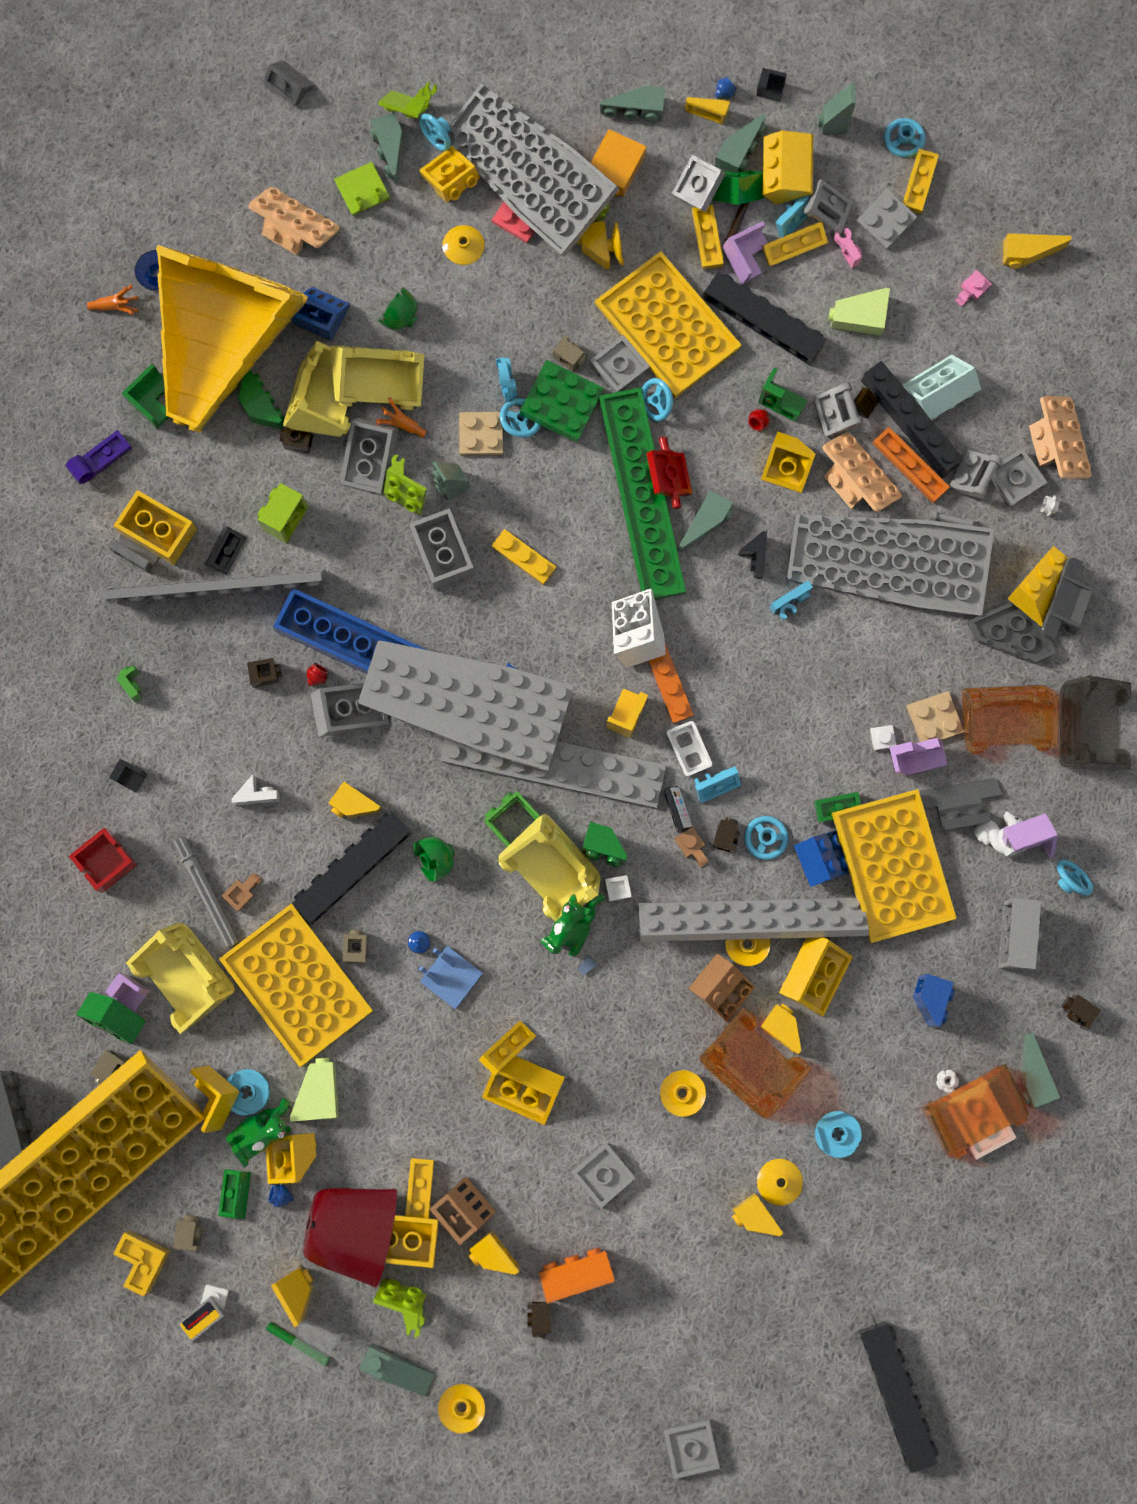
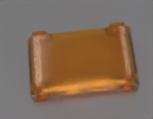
M1045 685L963 689L962 710L967 751L973 754H981L983 750L988 749V745L1030 743L1039 751H1048L1050 748L1057 747L1059 696L1050 687Z
M742 1008L699 1058L702 1065L760 1117L767 1119L785 1105L812 1068L801 1057H790L787 1060L754 1030L757 1026L755 1016L745 1008Z
M1006 1063L996 1066L990 1072L984 1073L982 1076L958 1089L941 1096L938 1100L920 1107L947 1157L954 1156L955 1159L967 1154V1148L1013 1123L1015 1126L1028 1121L1026 1116L1029 1115V1111Z

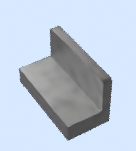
M285 61L270 64L263 80L265 85L293 106H297L300 103L305 90L312 89L315 85Z
M124 536L118 542L112 539L108 545L112 552L147 573L150 572L159 558Z

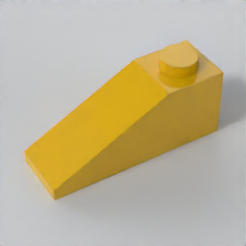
M1008 233L1003 241V265H1007L1012 269L1026 266L1067 248L1071 241V236Z

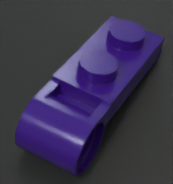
M116 430L85 455L72 457L65 467L79 484H84L129 452L132 447L121 433Z

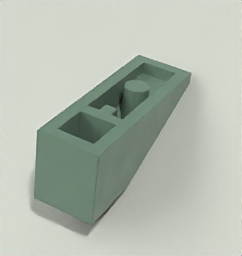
M850 83L823 105L822 112L817 117V126L821 127L822 134H847L856 104L855 83Z
M710 490L682 539L678 551L684 552L720 528L724 521L729 522L734 513L731 510L733 502Z
M1033 1033L1024 1035L1021 1077L1023 1091L1020 1092L1025 1105L1029 1104L1030 1108H1036L1060 1098Z
M373 1343L369 1347L359 1368L380 1380L422 1396L426 1395L435 1375Z

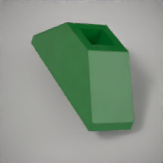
M250 369L244 376L238 397L243 409L252 423L277 429L285 428L282 422L285 419L279 408L275 410L272 405L275 401L270 392H264L261 387L264 383L259 374H253Z

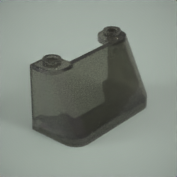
M1089 675L1068 680L1062 684L1059 708V762L1061 766L1072 769L1131 770L1130 753L1127 750L1118 749L1119 707L1126 705L1131 699L1130 682Z

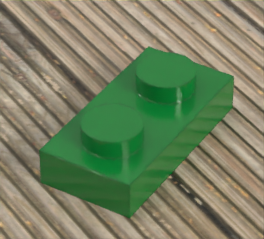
M859 792L814 800L819 823L833 820V812L861 805Z

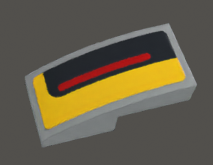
M211 1295L177 1324L192 1342L226 1313Z

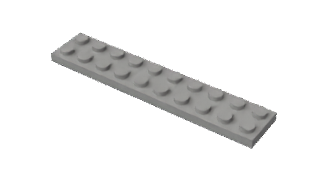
M325 570L115 587L100 590L99 596L100 600L107 599V603H117L124 601L127 597H129V601H140L147 599V596L150 595L151 599H163L169 597V594H173L174 598L186 597L191 595L190 592H195V596L208 595L212 593V590H217L218 594L231 593V591H234V588H239L240 592L253 591L256 589V586H261L262 590L275 589L280 584H283L284 588H293L305 582L306 586H316L321 584V581L326 578Z
M445 738L440 760L448 764L655 809L658 806L666 769L664 764L558 741L548 772L482 753L448 738Z
M857 898L639 903L641 942L868 936L869 934L866 912H862Z

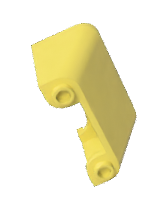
M316 341L299 367L283 426L292 430L341 437L342 434H347L351 424L348 422L349 418L345 416L347 406H340L339 402L335 401L331 347Z
M331 345L335 401H338L340 406H352V403L357 401L390 403L388 398L391 397L394 404L400 405V409L413 410V406L421 407L425 354L404 350Z
M547 814L538 817L499 855L498 861L501 868L511 873L517 870L544 899L543 912L554 921L562 915V906L569 901L572 894L576 895L577 901L582 906L599 894L600 874L597 868Z
M176 923L159 930L126 962L134 976L140 978L149 976L176 1011L171 1014V1024L180 1034L190 1029L232 995L235 990L233 983L192 930L183 923Z

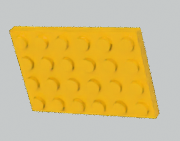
M661 251L595 300L597 308L621 336L624 335L649 364L652 373L669 386L674 399L741 349L742 346Z
M918 789L832 813L856 898L860 903L862 912H866L869 927V943L957 919Z
M292 903L219 958L299 1067L305 1065L373 1012L372 1008Z

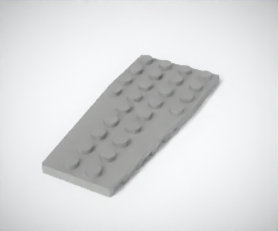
M483 84L479 85L449 124L451 131L448 135L452 146L476 167L478 174L514 213L563 257L568 254L620 189L574 148L550 133L543 126L533 121Z
M797 514L795 517L787 579L801 583L809 581L811 585L915 608L982 616L995 529L932 520Z
M379 640L358 703L361 706H366L402 722L410 723L420 729L428 730L438 736L454 740L459 744L482 753L548 772L574 686L507 666Z

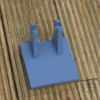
M447 946L443 952L434 948L433 952L439 957L428 971L420 966L418 970L425 974L420 983L456 1009L483 973Z

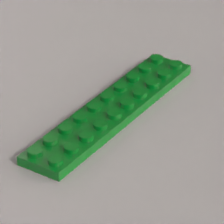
M641 388L599 395L640 591L652 589L655 600L686 594L665 495L654 493L646 453L655 449Z

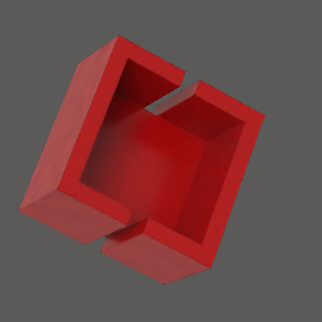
M106 828L101 829L68 856L80 872L85 873V878L93 888L100 893H104L138 865L127 850L122 848L123 845L114 834Z

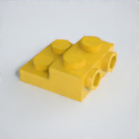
M453 146L419 170L421 176L433 186L435 192L446 203L450 200H457L462 191L468 187H474L478 179H480L476 167Z

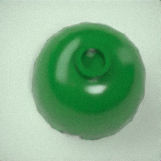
M404 287L400 290L403 294L397 293L386 307L382 315L384 319L380 316L377 320L390 330L398 331L406 326L411 328L418 318L415 316L418 309L417 301Z
M434 836L421 839L413 844L414 857L419 855L424 867H420L428 881L434 880L436 882L450 873L454 864L453 856L455 855L451 844H447L444 840Z

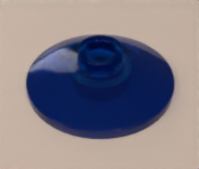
M151 250L141 255L135 265L137 281L144 288L153 291H159L158 275H154V272L159 270L157 250Z

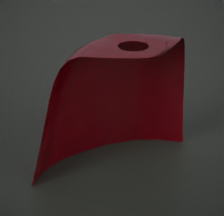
M331 1188L318 1191L314 1195L305 1228L303 1245L305 1258L322 1268L377 1288L390 1245L396 1211L397 1189ZM314 1220L316 1225L315 1228L311 1229L312 1221Z

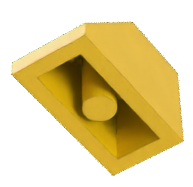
M605 221L593 222L577 241V245H581L582 252L600 266L610 269Z
M346 782L342 783L328 803L333 807L331 812L341 819L343 816L354 818L376 814L382 810L378 804Z
M784 1004L781 1006L775 1005L760 1025V1028L792 1052L799 1054L801 1046L796 1018L792 1016L793 1011Z
M755 1193L732 1209L735 1213L732 1218L739 1228L744 1226L748 1231L776 1236L784 1234Z

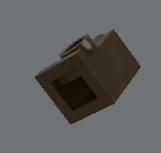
M286 427V429L281 430L280 442H283L284 449L310 454L314 433L292 430ZM293 434L299 435L295 439L291 438Z
M274 658L247 663L250 684L253 688L279 683L278 677H282V669L280 664H276ZM264 671H270V676L263 677Z
M731 818L720 820L712 845L713 848L729 853L735 852L736 847L732 846V844H737L740 831H737V820Z
M1078 994L1072 997L1068 996L1061 1005L1063 1010L1068 1013L1066 1017L1076 1024L1081 1022L1080 1028L1083 1030L1089 1029L1101 1012L1099 1008Z
M527 1302V1309H532V1312H527V1327H532V1337H546V1333H551V1302Z

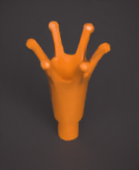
M129 285L128 288L125 286L122 291L115 295L88 302L87 308L89 311L119 310L133 315V311L137 313L139 310L125 306V304H128V301L137 300L138 296L123 297L125 293L133 288L132 285Z
M389 397L388 400L396 412L393 413L382 407L381 410L384 411V415L391 417V420L377 418V424L397 426L423 438L426 430L403 414L394 404L393 399Z

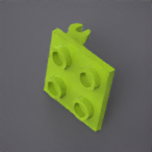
M429 81L414 97L391 90L379 100L378 105L384 107L389 112L398 111L404 113L405 117L415 119L430 107L431 97L437 92L438 86L435 83L431 90V82Z
M372 162L334 179L352 216L390 199Z
M394 455L391 460L392 466L387 470L383 495L390 501L403 505L409 512L421 515L427 488L404 476L405 459L402 458L398 462L399 455Z
M383 1278L372 1303L402 1313L406 1334L409 1336L413 1329L415 1330L414 1338L420 1335V1327L425 1322L423 1306L427 1293L422 1292L417 1287L401 1285L395 1279L387 1280Z

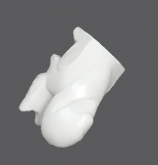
M1005 812L1004 821L1006 827L1023 822L1021 818ZM991 820L987 823L977 824L975 827V836L979 842H983L985 845L991 843L996 851L1004 854L1006 857L1026 851V849L1015 852L1011 845L1006 847L1002 840L1004 828L1000 829Z

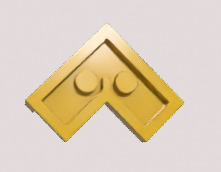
M623 689L611 717H608L606 729L631 738L648 695L640 692L638 695Z
M211 1066L192 1068L190 1074L197 1079L194 1086L209 1098L203 1111L205 1122L201 1131L208 1133L222 1130L240 1091Z
M130 1230L124 1232L113 1253L134 1264L123 1287L143 1297L150 1294L171 1250Z

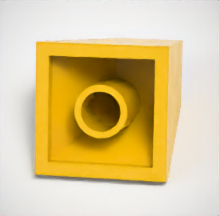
M777 431L761 480L802 493L815 453L798 438Z
M315 1133L286 1135L282 1140L271 1142L266 1148L268 1184L300 1182L316 1157Z
M492 1230L469 1249L471 1252L469 1257L476 1266L481 1265L483 1269L514 1275L520 1271L518 1263Z
M302 1266L271 1285L294 1328L305 1319L313 1289L311 1283L314 1281L313 1276L307 1268L304 1270Z

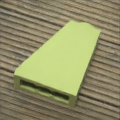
M883 288L837 300L834 308L829 310L828 321H832L831 328L881 336L885 328L890 288Z
M329 1058L315 1059L316 1063L309 1064L290 1115V1122L339 1117L335 1062H329Z

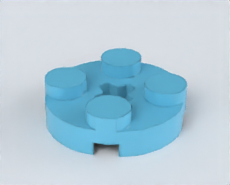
M504 357L495 359L496 367L499 369L498 376L505 402L513 400L517 397L515 379H510L512 377L510 359Z
M245 1069L232 1074L227 1079L229 1083L240 1091L231 1109L232 1112L242 1116L258 1113L268 1103L270 1097L269 1082L260 1072ZM247 1086H250V1091L253 1094L244 1099L241 1089H246Z
M831 1111L823 1115L817 1122L814 1133L818 1147L825 1154L836 1158L847 1157L854 1153L862 1137L861 1128L857 1120L842 1111ZM837 1127L839 1131H844L840 1141L832 1137V1133H834V1129Z

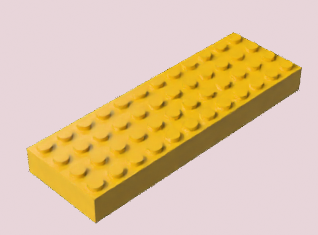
M142 1050L138 1051L0 1170V1296L205 1119L199 1105Z

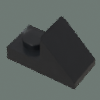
M762 531L741 548L738 556L755 557L751 558L750 571L754 572L753 578L762 579L764 575L767 531Z

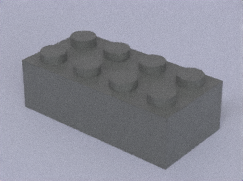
M0 1071V1170L35 1141H32L30 1135L32 1131L31 1121L29 1118L26 1119L24 1109H26L25 1099L23 1096H19L18 1087H20V1081L17 1074H13V1071Z

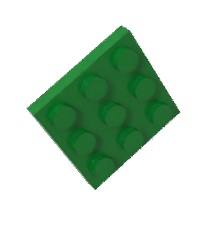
M546 359L519 415L577 443L604 388Z

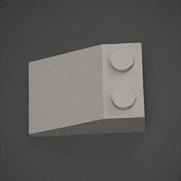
M361 418L351 420L340 484L382 494L387 470L391 465L395 452L399 428L386 424L378 425L377 422Z
M364 683L319 688L310 694L319 737L388 725V715L359 705L358 701Z

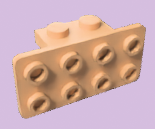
M274 187L267 188L249 203V209L265 218L262 235L295 255L301 252L304 241L316 248H320L335 236L340 229V226L333 221L323 217L313 209L306 207Z
M1061 396L1042 397L1040 402L1044 418L1029 426L1039 466H1047L1056 461L1060 478H1090L1092 476L1091 466L1088 461L1072 398Z
M845 432L823 446L825 453L835 463L824 475V478L850 509L855 507L864 498L874 511L879 512L902 497L897 487L849 432Z

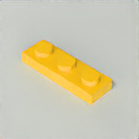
M919 149L902 202L907 208L917 214L922 213L939 154Z
M709 205L706 212L693 207L692 217L702 270L723 267L724 263L713 205Z
M818 222L763 244L762 248L768 266H772L828 243L822 222Z
M505 529L491 545L494 550L543 585L557 568Z
M520 1020L479 1058V1061L496 1076L532 1042L536 1035Z
M411 1158L405 1216L429 1219L434 1160Z

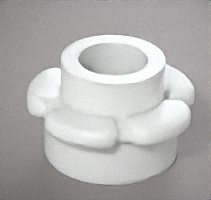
M1046 496L1042 504L1046 505L1044 508L1041 507L1042 513L1050 516L1052 513L1055 514L1057 512L1059 501H1056V496Z
M946 1070L938 1073L936 1084L940 1090L952 1092L955 1087H958L959 1079L954 1071Z

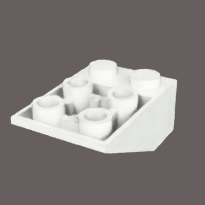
M652 589L612 602L614 655L626 668L666 655L665 637Z

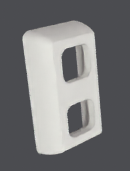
M693 721L667 731L668 738L686 776L712 766V761ZM688 732L693 743L681 748L676 737ZM697 752L702 761L701 764L692 768L688 767L685 757Z

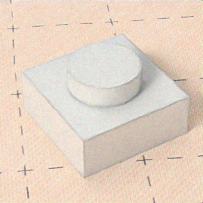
M893 725L870 729L874 751L896 746Z
M627 875L605 879L609 902L631 898Z
M206 1284L201 1304L212 1295L224 1311L229 1289Z

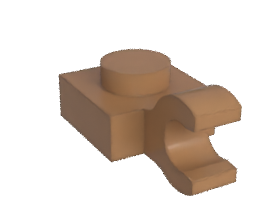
M694 827L674 838L686 858L692 855L700 868L708 863V859L700 850L705 847V844Z
M253 873L244 883L237 880L222 897L236 911L240 912L255 896L251 890L262 879Z

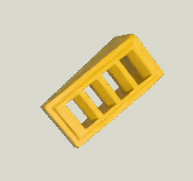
M687 97L685 112L724 124L729 112L730 101Z

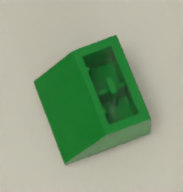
M589 823L582 847V853H585V857L598 861L599 858L603 859L604 855H608V865L620 867V864L625 865L627 855L613 829L597 823Z

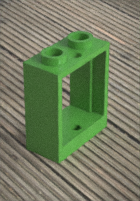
M518 791L514 794L512 792L508 793L501 800L503 802L502 805L497 809L495 807L491 808L484 815L486 817L484 823L506 848L511 843L493 822L516 802L524 808L534 821L540 817Z

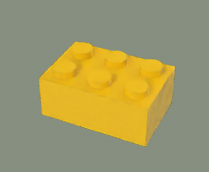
M139 490L135 492L113 525L120 535L172 565H175L197 531L192 521Z

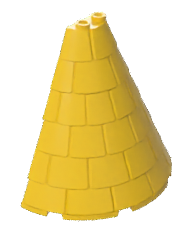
M157 245L166 416L173 418V422L183 426L187 424L190 430L202 432V428L218 410L219 405L237 387L238 382L255 365V362L273 343V340L288 325L291 318L304 306L308 296L266 278L199 256Z

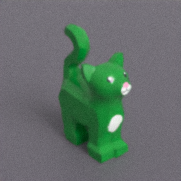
M572 894L569 901L562 906V915L554 922L550 934L542 938L540 943L552 954H558L563 945L569 946L571 949L568 955L575 957L584 945L590 932L591 922L596 915L595 907L599 902L605 900L604 895L598 894L587 902V908H585L577 901L576 895Z
M282 1098L280 1105L275 1109H266L258 1115L246 1118L225 1138L244 1168L248 1166L249 1160L252 1157L263 1152L272 1141L282 1140L292 1130L280 1118L289 1108L287 1099Z

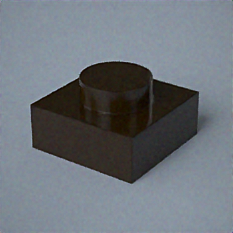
M865 387L860 390L854 399L858 414L866 419L879 403L871 390Z

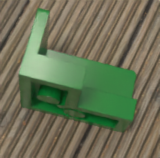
M755 170L737 173L724 171L726 174L712 200L739 205L764 199L763 172Z
M151 364L122 392V395L156 429L169 418L166 416V407L158 401L165 393L164 377Z
M774 367L762 388L758 403L797 422L807 400L775 384L774 381L778 369Z
M94 992L88 994L76 1013V1016L91 1026L103 1029L118 1040L133 1044L145 1024V1019L116 999Z

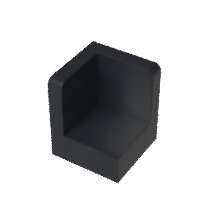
M762 68L756 96L780 101L787 74Z
M119 759L109 778L133 792H137L147 773Z

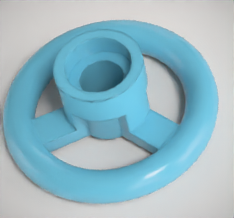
M430 114L421 115L419 122L425 137L437 149L441 151L449 150L451 141L448 133L451 131L448 122L442 117L436 119ZM438 138L444 141V145L437 141Z
M909 118L894 120L888 125L884 133V142L888 150L894 155L904 158L916 155L919 149H923L926 141V135L922 126ZM900 125L897 139L891 142L890 135L892 130ZM916 130L919 134V140L914 138ZM908 143L915 146L914 149L909 151H902L896 148L901 144Z
M658 378L648 380L642 387L647 417L653 421H663L672 411V392L663 380ZM652 385H657L655 394L647 397L648 389ZM652 403L660 415L653 414L647 404Z
M523 398L509 400L500 411L502 427L510 435L518 438L530 437L537 433L541 427L540 424L535 422V425L528 430V419L519 415V412L516 413L508 410L514 405H523L526 400ZM506 417L511 419L510 425L508 424Z
M761 816L752 820L744 833L746 848L758 859H775L785 851L788 845L789 837L786 827L780 820L771 816ZM761 823H772L778 827L781 833L776 834L775 830L770 827L763 828ZM754 828L759 833L758 839L760 844L757 850L751 842V833ZM769 834L771 837L770 841H765L763 835ZM782 840L781 845L776 851L763 853L766 846L772 845L775 841Z
M1060 860L1057 863V871L1061 877L1058 883L1065 892L1071 894L1075 891L1085 896L1092 894L1093 884L1080 867L1068 860ZM1064 866H1066V867H1068V868H1070V869H1072V870H1074V871H1069V870L1065 869Z

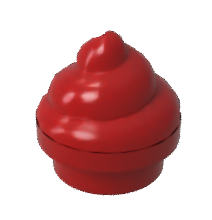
M763 409L753 410L749 415V426L756 431L766 429L770 423L768 412Z
M317 663L309 666L307 669V682L309 686L325 683L329 673L328 670Z

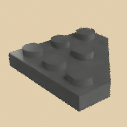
M1012 602L967 622L976 642L1034 664L1057 654L1051 640L1042 634V627Z

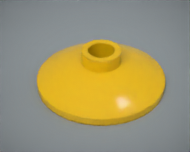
M615 222L612 239H607L609 252H614L621 266H624L618 222Z
M467 225L452 228L443 240V251L446 257L460 265H467L477 261L485 248L482 234L474 227ZM461 240L467 241L466 244H460L459 242Z
M770 939L725 940V947L729 957L735 963L742 966H754L761 963L767 957L770 950ZM744 940H749L751 942L750 948H745L743 946Z
M678 1070L669 1074L664 1079L660 1088V1098L663 1106L670 1113L681 1117L690 1116L699 1111L706 1097L703 1081L695 1073L687 1070ZM680 1089L687 1091V1095L684 1098L678 1095Z
M774 1159L767 1162L760 1169L757 1177V1186L761 1196L767 1202L783 1206L792 1203L798 1198L802 1191L803 1178L800 1170L794 1163L786 1159ZM779 1178H783L785 1180V1185L783 1187H779L777 1185V1180Z
M453 1385L442 1394L439 1400V1418L443 1425L452 1432H470L479 1426L484 1417V1399L480 1392L471 1385ZM459 1403L466 1405L465 1411L461 1412L458 1410L457 1406Z

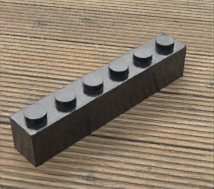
M718 271L704 291L703 299L809 366L824 346L826 338L821 332L815 329L812 330L802 320L789 316L783 308H776L765 297L757 296L752 293L749 287L736 283L728 274H722Z
M882 360L865 372L861 382L866 388L871 390L879 404L943 479L959 467L964 458Z
M393 812L383 814L377 820L379 824L375 828H368L360 836L362 839L356 845L352 843L345 849V855L340 860L336 858L327 866L329 869L323 875L318 874L310 882L312 885L306 891L302 889L294 896L295 901L292 904L310 924L313 925L412 834Z
M883 1321L858 1330L907 1469L910 1473L938 1464L935 1456L939 1454L934 1441L930 1442L927 1433L930 1432V1428L926 1418H921L919 1409H922L917 1394L913 1395L910 1386L914 1385L909 1371L905 1372L902 1363L905 1362L902 1350L896 1348L894 1340L897 1339V1335L893 1326H889L888 1323Z

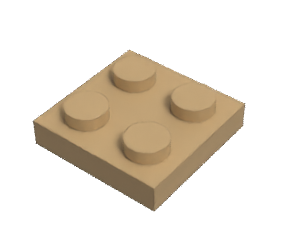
M459 412L460 456L503 455V427L500 422V412Z
M949 691L906 706L920 742L934 738L944 740L964 733Z

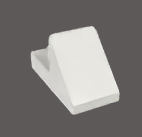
M254 775L246 781L232 798V803L235 806L280 802L279 792L273 790V787H263L257 792L256 777Z

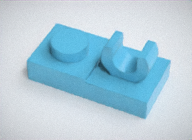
M809 196L794 199L793 206L786 205L787 211L775 222L779 236L783 237L793 233L809 217L804 213V209L810 201Z
M806 581L774 601L769 608L773 614L780 610L779 616L785 621L787 616L784 610L789 609L793 615L796 614V607L790 603H794L797 600L799 603L805 601L810 597L809 593L813 586L809 581Z
M735 766L728 770H723L712 778L707 773L705 774L707 780L699 782L697 778L695 779V788L701 804L741 786L739 773Z

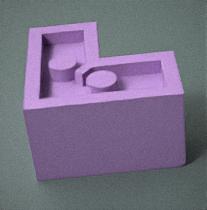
M764 221L728 238L722 247L741 284L762 274L753 256L763 251L762 245L768 243L762 233V229L765 227Z
M940 738L919 743L907 742L890 747L895 772L903 776L948 765L943 742Z
M1045 813L1004 828L1002 840L1006 847L1011 845L1015 852L1043 845L1049 858L1055 856L1058 834Z
M118 973L105 992L109 994L108 997L116 999L135 1012L150 990L130 975Z

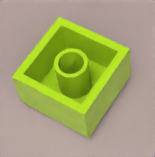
M280 483L277 488L274 487L269 495L270 500L266 506H262L259 510V518L257 520L264 532L287 544L307 511L308 505L302 494Z

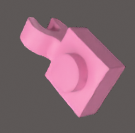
M846 228L844 230L846 238H841L836 233L834 240L841 247V252L852 269L859 265L862 252L859 246L854 245L853 241L850 240L852 234Z
M976 270L962 283L961 288L964 290L955 301L960 306L971 297L977 301L991 287L992 283Z

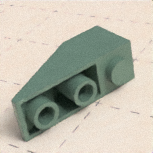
M642 86L606 99L600 103V114L604 112L605 117L614 118L616 117L617 107L625 108V118L628 120L637 119L638 110H642L641 118L646 119L648 122L662 120L665 88Z
M395 112L371 120L372 129L369 131L373 142H378L379 147L376 149L380 160L386 159L388 165L384 166L387 178L393 177V182L396 184L398 181L403 135Z
M762 114L725 139L716 156L714 166L728 172L737 173L740 170L744 171L749 162L746 159L747 152L753 154L758 142L754 141L755 136L762 137L767 125L764 124L766 115Z
M433 462V480L436 484L435 488L441 497L445 495L447 500H450L470 488L469 481L458 464Z

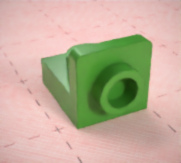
M133 665L122 669L116 679L134 702H137L142 698L139 694V691L142 689L134 679L129 681L140 673Z

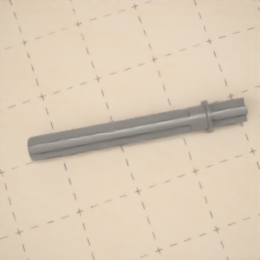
M184 836L174 840L173 842L182 858L180 862L184 863L226 947L229 948L236 945L238 940L196 858L197 853H193Z

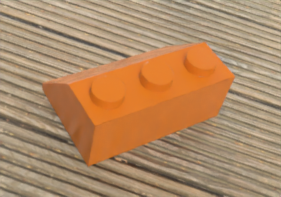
M600 1247L586 1251L587 1256L579 1258L578 1254L564 1258L565 1263L556 1265L555 1261L542 1265L543 1270L539 1271L546 1302L557 1301L615 1282L606 1250L601 1251Z

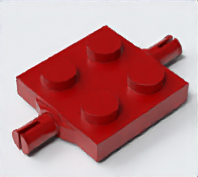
M668 437L659 438L661 451L651 450L646 453L654 493L671 497L673 509L676 510L682 508L680 496L693 494L684 453L671 450Z

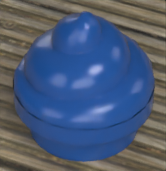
M725 76L723 79L720 78L718 80L715 96L716 98H731L737 88Z
M423 931L413 932L408 938V946L414 953H424L430 947V938Z
M279 1184L271 1187L268 1202L273 1204L274 1207L280 1208L282 1205L293 1201V1196L285 1185Z

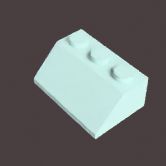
M950 355L902 385L931 420L936 419L943 412L954 408L956 404L972 397L974 393L981 390L975 367L953 355Z

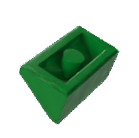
M224 1169L218 1216L245 1219L251 1172Z

